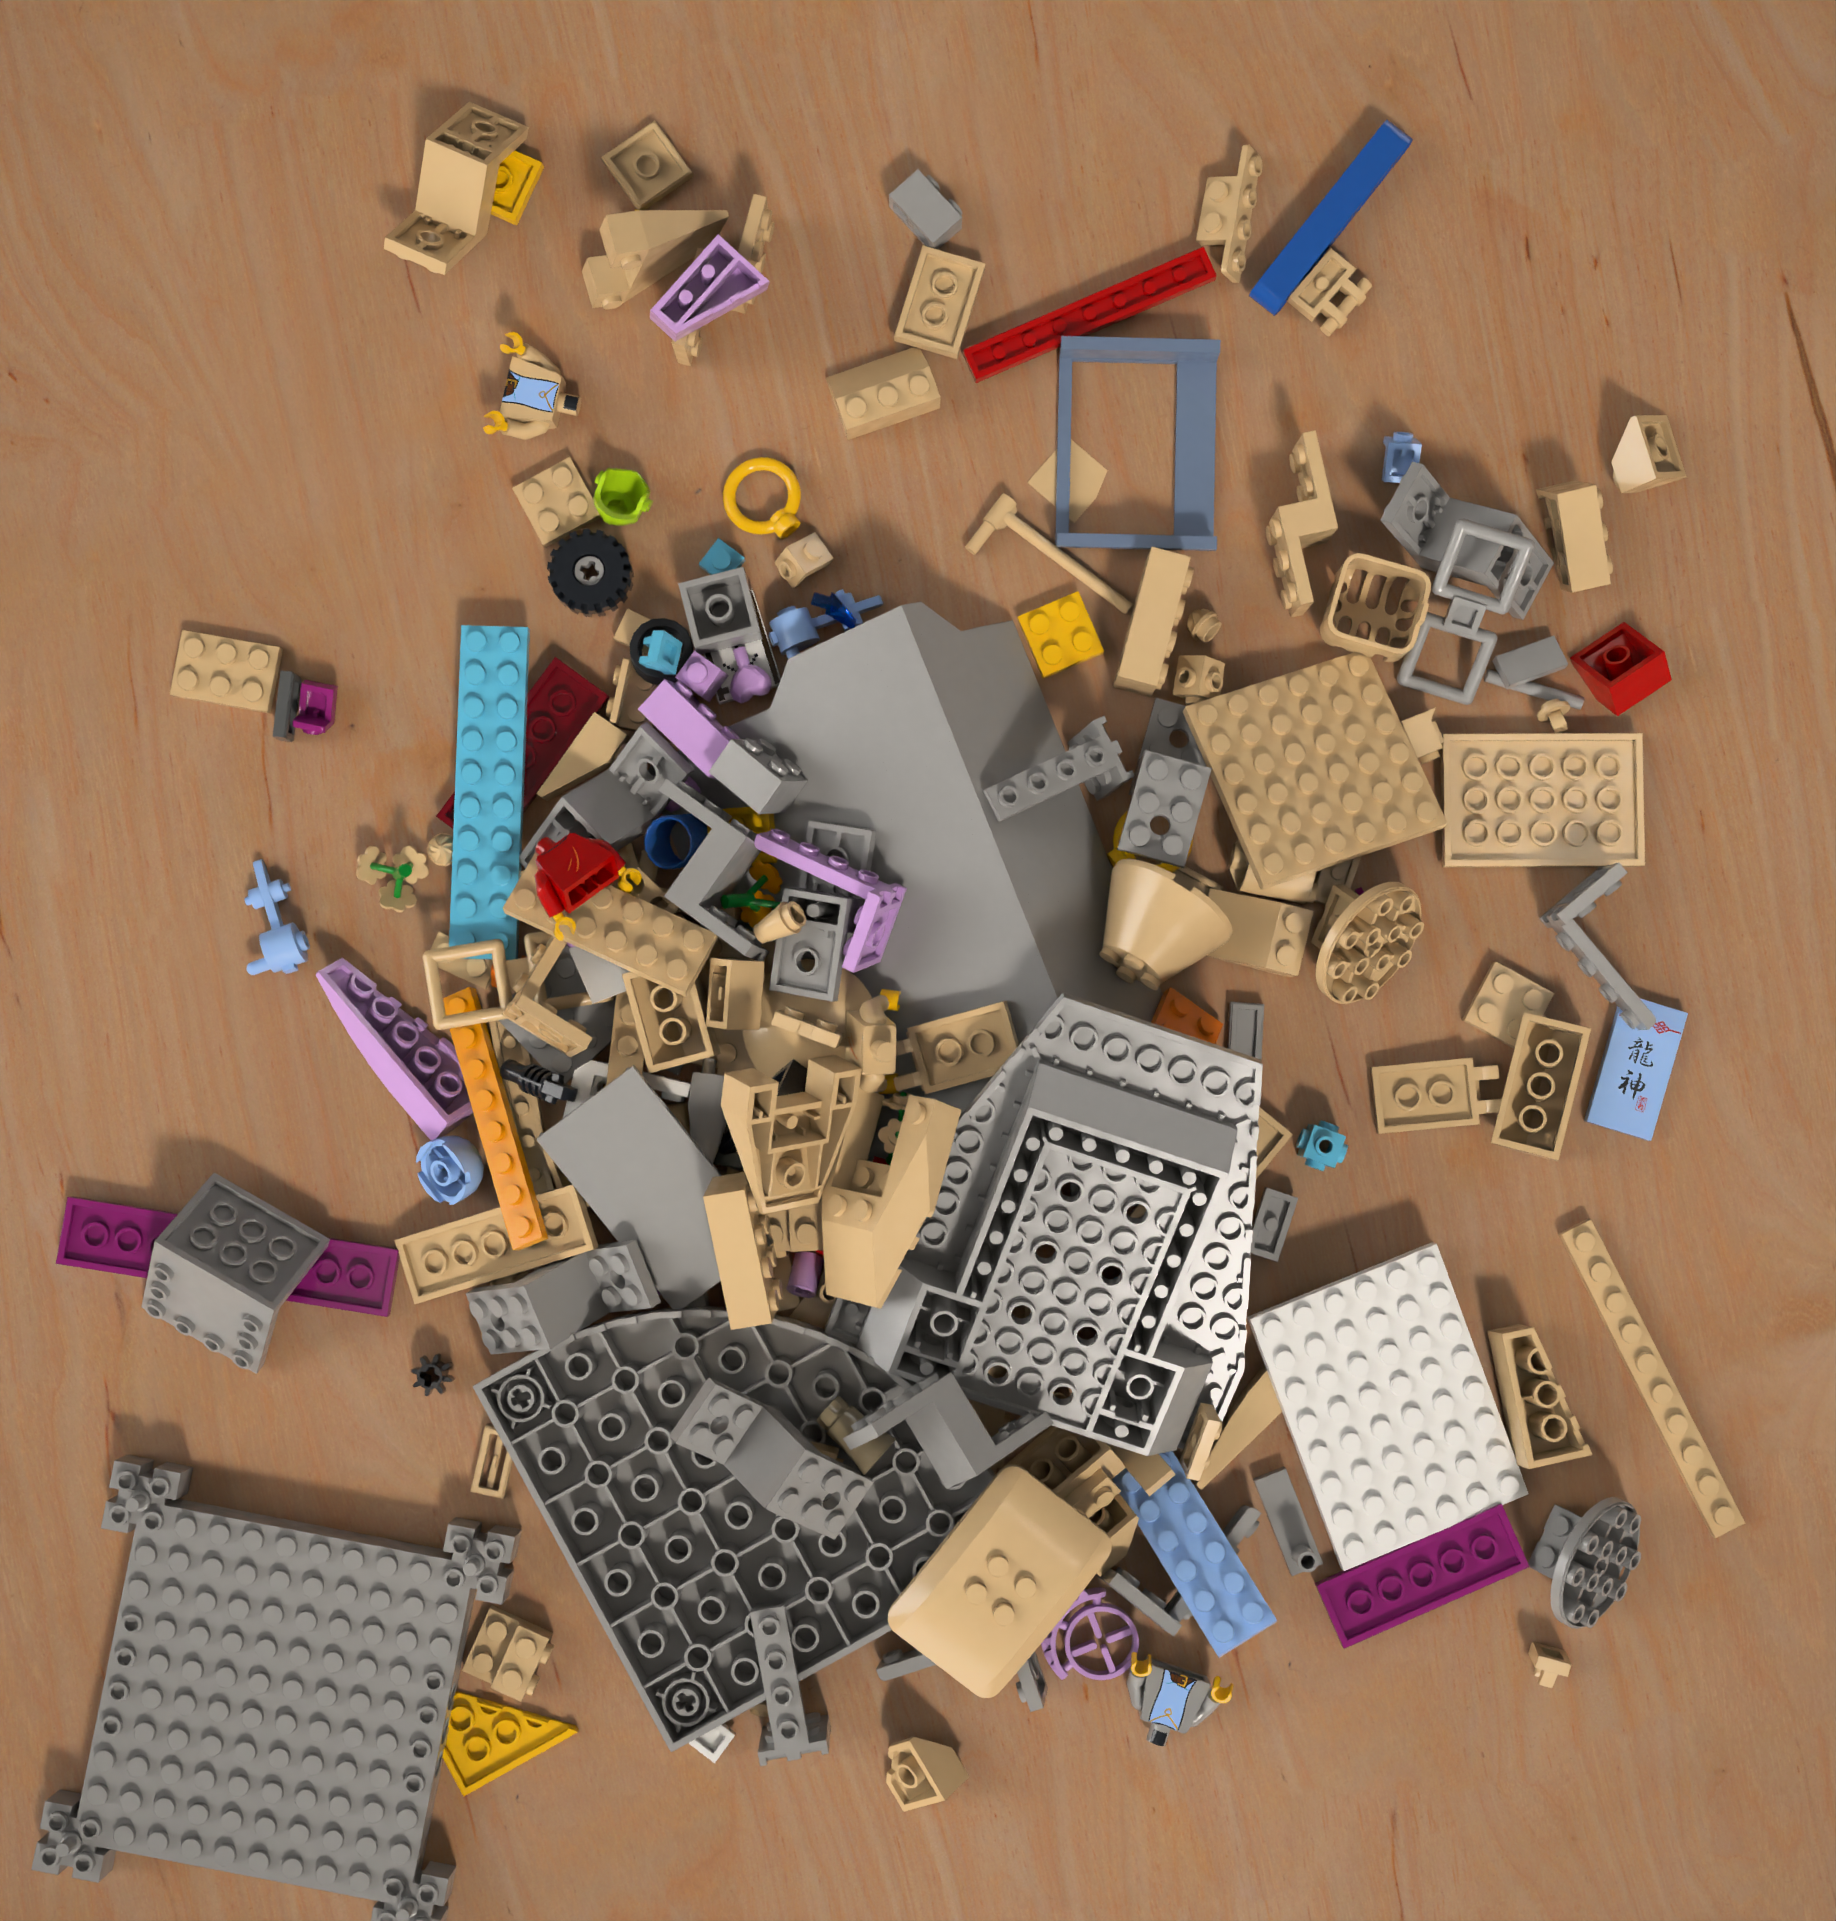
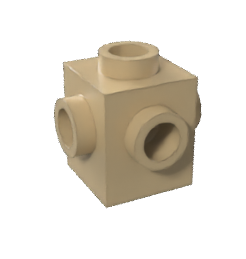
M1206 655L1179 656L1173 695L1186 699V705L1219 696L1223 686L1225 663Z

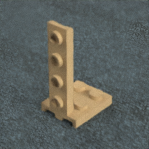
M552 935L546 945L540 944L530 959L534 963L528 974L523 972L512 988L517 993L512 1001L507 1004L501 1015L567 1056L572 1057L586 1050L593 1037L585 1033L587 1029L580 1023L571 1019L567 1022L557 1016L558 1011L553 1006L543 1001L539 1003L533 1001V998L567 944L566 941H560Z

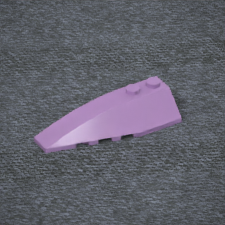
M344 958L335 961L316 973V977L336 1014L370 1067L430 1140L451 1132L473 1114L456 1050L451 1042L444 1037L439 1039L427 1030V1023L419 1017L413 1019L400 1008L402 1004L392 996L388 998L376 989V983Z

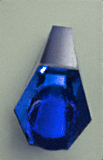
M814 592L811 605L826 609V615H829L850 629L856 627L857 619L834 592H831L830 596Z

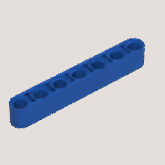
M1387 119L1251 290L1249 297L1275 316L1286 304L1289 296L1312 271L1399 161L1413 139Z

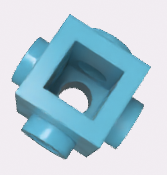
M1320 1120L1318 1126L1308 1124L1306 1129L1303 1128L1301 1130L1296 1147L1299 1148L1297 1156L1306 1158L1304 1165L1324 1172L1325 1166L1335 1168L1337 1162H1343L1348 1145L1344 1143L1346 1136L1338 1133V1126ZM1322 1140L1329 1141L1326 1153L1321 1152L1319 1149V1144Z

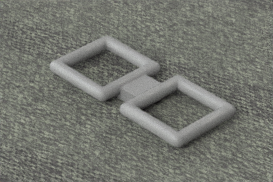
M1459 519L1456 522L1431 587L1435 595L1449 598L1451 602L1445 617L1427 612L1425 621L1420 626L1414 647L1405 655L1397 676L1398 684L1464 705H1469L1473 702L1498 639L1496 633L1479 628L1485 610L1502 615L1510 610L1535 547L1533 540L1466 519ZM1466 534L1518 550L1499 599L1447 584ZM1430 627L1481 642L1463 690L1412 675Z

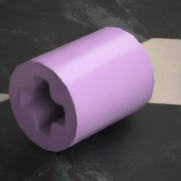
M800 1251L795 1253L787 1285L788 1292L803 1298L815 1297L824 1259L811 1252Z

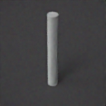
M1488 669L1484 682L1505 688L1498 672ZM1531 681L1510 688L1511 690L1548 701L1552 699L1567 701L1570 707L1579 710L1584 703V697Z

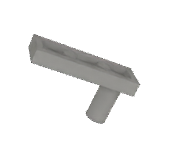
M1281 1467L1253 1478L1291 1576L1302 1572L1314 1571L1323 1562L1286 1468Z

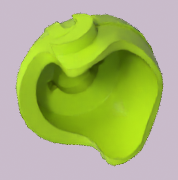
M607 468L605 472L601 470L594 481L598 484L593 497L594 505L603 521L609 525L625 526L638 521L642 512H649L653 504V500L649 498L650 489L636 471Z

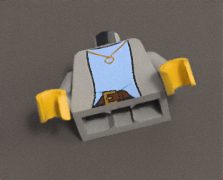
M1132 1652L1131 1668L1126 1682L1132 1706L1138 1710L1140 1719L1151 1723L1146 1740L1163 1747L1166 1746L1170 1730L1186 1734L1190 1727H1197L1221 1703L1230 1701L1234 1686L1233 1683H1230V1686L1227 1688L1220 1687L1221 1677L1216 1676L1213 1680L1212 1688H1210L1211 1683L1205 1675L1152 1659L1151 1654H1148L1144 1661L1137 1660V1652Z

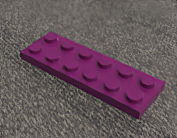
M1499 1504L1449 1528L1346 1571L1338 1572L1314 1584L1341 1646L1345 1649L1529 1568V1564L1503 1505Z

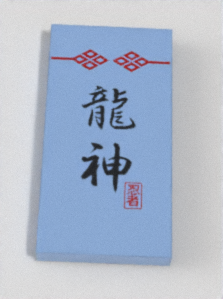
M1641 999L1655 1016L1656 1023L1649 1030L1632 1029L1621 1018L1620 1014L1623 1011L1617 1006L1584 1121L1651 1141L1688 1013Z

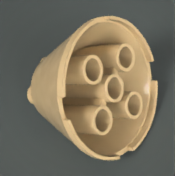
M1122 859L1112 869L1103 947L1099 955L1105 961L1118 968L1116 974L1122 980L1134 983L1136 979L1148 988L1158 990L1162 983L1226 944L1233 933V928L1228 917L1219 906L1195 886L1190 892L1173 881L1176 876L1175 874L1154 864L1136 859Z

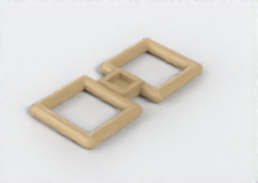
M544 931L527 934L524 937L527 957L507 961L504 943L500 939L425 951L422 957L434 1027L437 1030H445L508 1019L501 1014L507 1004L512 1001V995L517 993L512 989L523 972L526 974L530 972L534 965L530 961L533 953L540 944H547L552 935ZM492 954L500 1006L446 1015L437 962ZM545 981L534 997L536 1003L540 1001L546 1002L556 1010L592 1005L588 992L547 998ZM616 995L594 1004L613 1001Z

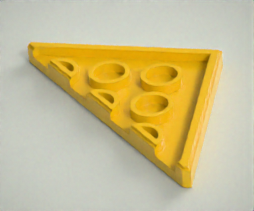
M456 1691L448 1725L449 1731L446 1746L443 1751V1760L464 1797L578 1733L579 1729L573 1724Z

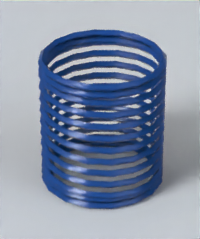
M692 814L661 816L654 820L646 830L644 837L645 851L649 859L658 867L664 869L683 868L708 835L707 825ZM677 821L686 828L690 836V849L684 860L679 859L670 846L671 830Z

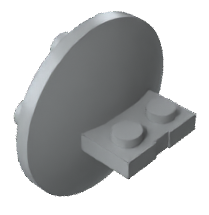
M1617 1497L1606 1498L1590 1508L1583 1517L1554 1504L1545 1524L1544 1533L1540 1542H1537L1528 1564L1530 1568L1552 1579L1550 1597L1552 1611L1556 1619L1568 1627L1574 1629L1592 1628L1614 1601L1619 1602L1625 1596L1627 1578L1631 1570L1636 1569L1641 1560V1553L1637 1551L1640 1538L1641 1516L1637 1514L1635 1508L1630 1503ZM1625 1567L1621 1578L1618 1579L1622 1568Z

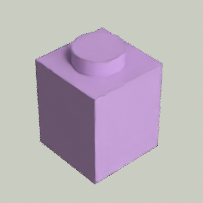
M694 650L675 678L710 702L729 675Z

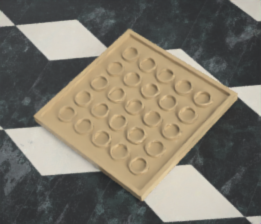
M1353 652L1185 706L1183 710L1207 767L1212 768L1211 778L1261 890L1443 829L1448 824L1371 658L1362 653Z

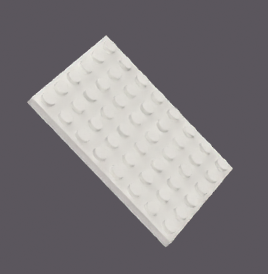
M1431 1242L1247 1317L1338 1563L1343 1571L1449 1528L1496 1505H1504L1529 1494L1436 1243Z

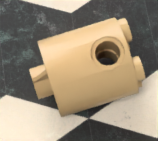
M1239 839L1233 844L1229 869L1237 890L1301 904L1306 902L1313 903L1315 901L1318 890V883H1314L1316 872L1261 890Z

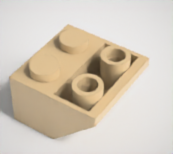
M730 957L711 958L706 1027L726 1030H760L762 990L765 979L764 961Z

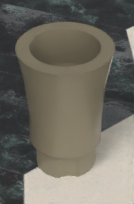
M837 1396L816 1421L822 1428L828 1431L826 1434L842 1448L862 1474L865 1475L897 1438L885 1432L879 1437L850 1450L843 1438L854 1431L851 1425L863 1418L864 1415L853 1405L849 1407L846 1401Z

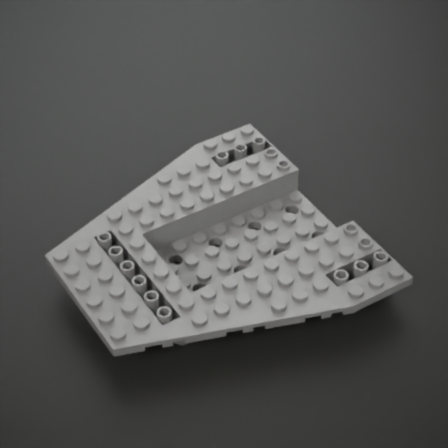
M1062 993L959 1117L935 1211L931 1218L926 1217L916 1237L920 1239L914 1250L908 1249L898 1268L902 1272L882 1308L836 1297L824 1332L856 1344L858 1349L866 1353L868 1357H872L877 1365L892 1375L919 1382L934 1373H937L939 1378L952 1372L967 1399L1020 1416L1032 1412L1035 1417L1047 1411L1054 1422L1052 1426L1145 1456L1175 1451L1177 1447L1184 1449L1200 1403L1213 1405L1219 1419L1223 1421L1245 1368L1244 1350L1247 1335L1246 1317L1249 1302L1250 1251L1253 1236L1252 1218L1255 1203L1256 1152L1259 1137L1258 1119L1263 1071L1261 1059ZM1068 1182H1074L1080 1186L1079 1192L1074 1196H1065L1061 1193L1060 1189ZM1134 1204H1140L1146 1208V1212L1140 1218H1132L1127 1214L1128 1208ZM1049 1244L1056 1250L1051 1257L1042 1258L1037 1255V1248L1041 1245ZM1108 1266H1116L1121 1270L1120 1275L1115 1279L1103 1277L1102 1272ZM1024 1305L1031 1309V1313L1026 1318H1017L1012 1314L1013 1309ZM1083 1327H1092L1097 1331L1093 1338L1087 1340L1080 1338L1077 1333ZM997 1365L1007 1369L1006 1375L1000 1378L990 1376L988 1371ZM1065 1386L1070 1388L1072 1393L1069 1397L1060 1399L1054 1396L1053 1392L1055 1389Z

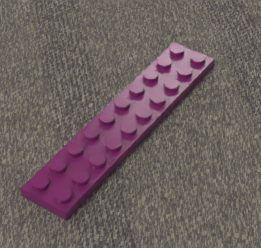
M73 1196L67 1197L56 1264L147 1278L154 1241L178 1213ZM329 1238L330 1242L327 1249L286 1299V1301L388 1317L391 1312L400 1259L399 1250L397 1248Z

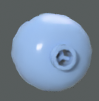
M442 1136L431 1140L420 1147L416 1156V1163L421 1161L422 1169L421 1172L417 1173L419 1181L425 1191L439 1203L447 1201L450 1202L449 1205H454L464 1200L477 1190L483 1178L484 1166L481 1155L469 1140L460 1136Z

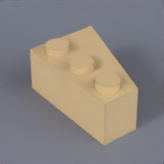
M1570 481L1536 489L1538 499L1545 498L1549 517L1543 520L1546 529H1553L1555 548H1552L1551 551L1561 589L1574 593L1611 584L1609 574L1613 572V565L1610 556L1606 555L1605 542L1608 540V531L1605 523L1601 521L1600 509L1603 508V497L1600 490L1594 484L1579 481Z

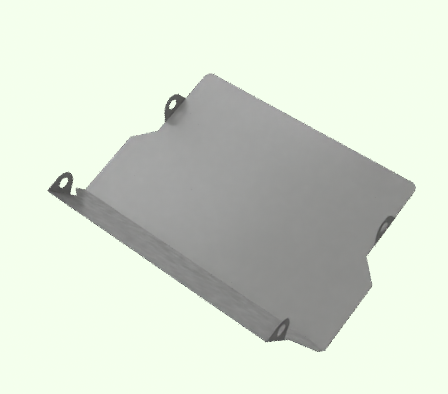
M922 602L898 606L789 658L771 707L729 726L740 739L759 740V738H762L771 743L776 748L775 754L783 761L788 759L795 763L801 769L799 774L808 780L785 813H774L775 829L790 834V839L799 844L806 841L808 821L875 830L876 838L871 872L876 873L879 876L878 880L888 885L897 883L907 888L881 962L853 973L864 983L872 998L880 995L881 989L901 991L898 999L899 1011H884L885 1015L896 1024V1041L907 1039L906 1032L909 1027L1007 1000L1020 1045L1062 993L1148 1022L1152 1021L1163 995L1160 986L1158 990H1153L1136 979L1134 983L1122 980L1116 974L1118 968L1105 961L1099 955L1103 947L1112 867L1079 785L998 822L983 792L988 787L1065 752L1013 620L960 631ZM681 750L677 751L694 768L690 777L697 783L701 794L721 809L750 807L720 781L707 777ZM651 765L648 772L656 777L655 768ZM683 807L673 812L664 809L662 812L663 816L691 814ZM677 821L671 830V837L680 859L684 860L690 849V836L686 828ZM835 850L831 855L845 859L840 850ZM778 859L777 863L769 864L776 868L779 877L783 881L780 885V891L777 894L771 893L768 889L760 888L759 891L763 892L764 895L769 894L773 896L777 902H782L784 888H799L801 869ZM749 869L731 894L746 893L757 882L751 877ZM741 919L740 921L737 920L738 922L735 925L736 928L738 927V925H741L745 929H749L752 932H754L753 928L749 925V922L746 923ZM847 933L846 942L850 937H853L854 933ZM806 952L801 959L815 958L810 952ZM911 1052L896 1056L895 1073L898 1076L916 1071ZM992 1077L925 1094V1091H922L921 1085L900 1090L899 1092L936 1099L961 1109V1116ZM881 1094L884 1096V1099L893 1097V1094ZM882 1105L867 1161L873 1162L874 1156L886 1160L889 1153L885 1152L884 1143L879 1140L878 1133L881 1128L888 1126V1122L891 1119H898L899 1110L890 1109V1107Z

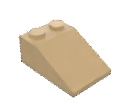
M1209 889L1208 897L1228 917L1233 933L1226 944L1208 954L1207 957L1286 977L1298 976L1314 911L1281 902Z

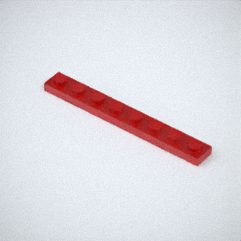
M1203 246L963 350V356L975 383H978L1061 346V336L1090 335L1216 280L1217 275Z

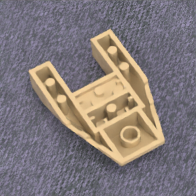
M859 1087L858 1102L822 1193L826 1295L881 1309L902 1272L898 1268L908 1249L914 1250L920 1239L916 1237L926 1217L931 1218L935 1211L961 1109L936 1099L909 1095L891 1164L885 1165L870 1162L867 1159L884 1096L875 1092H865Z

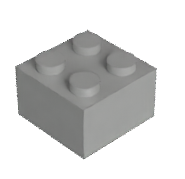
M744 567L678 583L694 648L700 655L763 639Z
M749 738L731 739L709 770L712 776L758 814L785 813L808 781L799 774L801 769L795 763L788 759L783 761L775 754L776 748L762 738H759V740Z

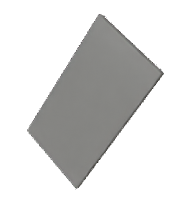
M634 1065L628 1067L624 1073L547 1131L540 1133L536 1139L618 1242L636 1239L656 1289L672 1309H684V1307L721 1281L703 1196L712 1177L722 1175ZM766 1234L768 1246H770L774 1241L769 1234Z

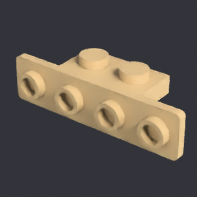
M1250 145L1242 146L1237 176L1207 177L1196 241L1201 246L1225 245L1221 273L1232 283L1240 282L1241 272L1245 269L1246 243L1251 236L1252 209L1256 206L1258 176L1262 173L1263 167L1260 155Z

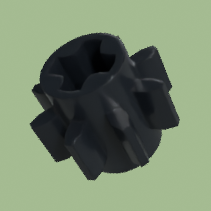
M440 1353L436 1354L431 1362L427 1356H422L420 1362L423 1366L411 1369L413 1374H417V1382L413 1384V1387L421 1386L425 1388V1396H429L434 1388L440 1394L446 1392V1387L443 1383L455 1380V1377L449 1375L448 1370L453 1363L448 1362L445 1364L440 1361ZM434 1367L435 1374L439 1375L440 1378L431 1382V1375L426 1374V1372Z

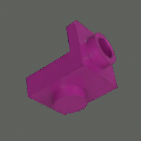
M305 679L301 683L299 714L293 719L292 726L300 728L304 733L311 735L325 733L335 722L338 686Z

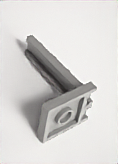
M1105 716L1093 720L1067 742L1069 751L983 790L998 822L1082 783H1085L1087 790L1094 794L1098 801L1109 796L1135 776L1133 771L1127 772L1118 754L1123 752L1118 741L1111 742L1103 726L1107 722Z
M1618 862L1599 867L1539 919L1547 928H1553L1558 934L1555 938L1562 948L1568 952L1571 950L1579 959L1577 965L1588 977L1593 976L1601 985L1598 989L1603 997L1610 1003L1615 1002L1623 1011L1620 1016L1624 1022L1632 1029L1649 1030L1656 1023L1655 1016L1573 920L1577 916L1580 918L1586 916L1597 906L1594 902L1603 894L1609 896L1622 885L1620 879L1628 872Z
M1246 1505L1239 1508L1222 1531L1236 1554L1239 1552L1237 1546L1244 1536L1249 1538L1258 1528L1260 1522L1257 1519L1262 1514L1257 1509ZM1120 1567L1116 1571L1109 1569L1104 1575L1099 1576L1100 1579L1172 1636H1175L1181 1628V1620H1188L1192 1616L1179 1591L1166 1604L1146 1588L1143 1592L1139 1591L1137 1587L1140 1582Z
M785 1604L750 1610L770 1721L767 1723V1726L762 1727L758 1748L760 1766L767 1765L768 1760L787 1757V1761L801 1759V1754L821 1751L822 1755L829 1754L831 1733L829 1714L820 1716L818 1712L805 1714Z
M916 1648L905 1653L901 1649H897L882 1656L883 1660H880L876 1671L881 1680L887 1681L936 1664ZM1034 1652L1017 1672L1020 1681L1016 1682L1019 1698L1022 1703H1028L1030 1712L1044 1708L1048 1691L1036 1652Z

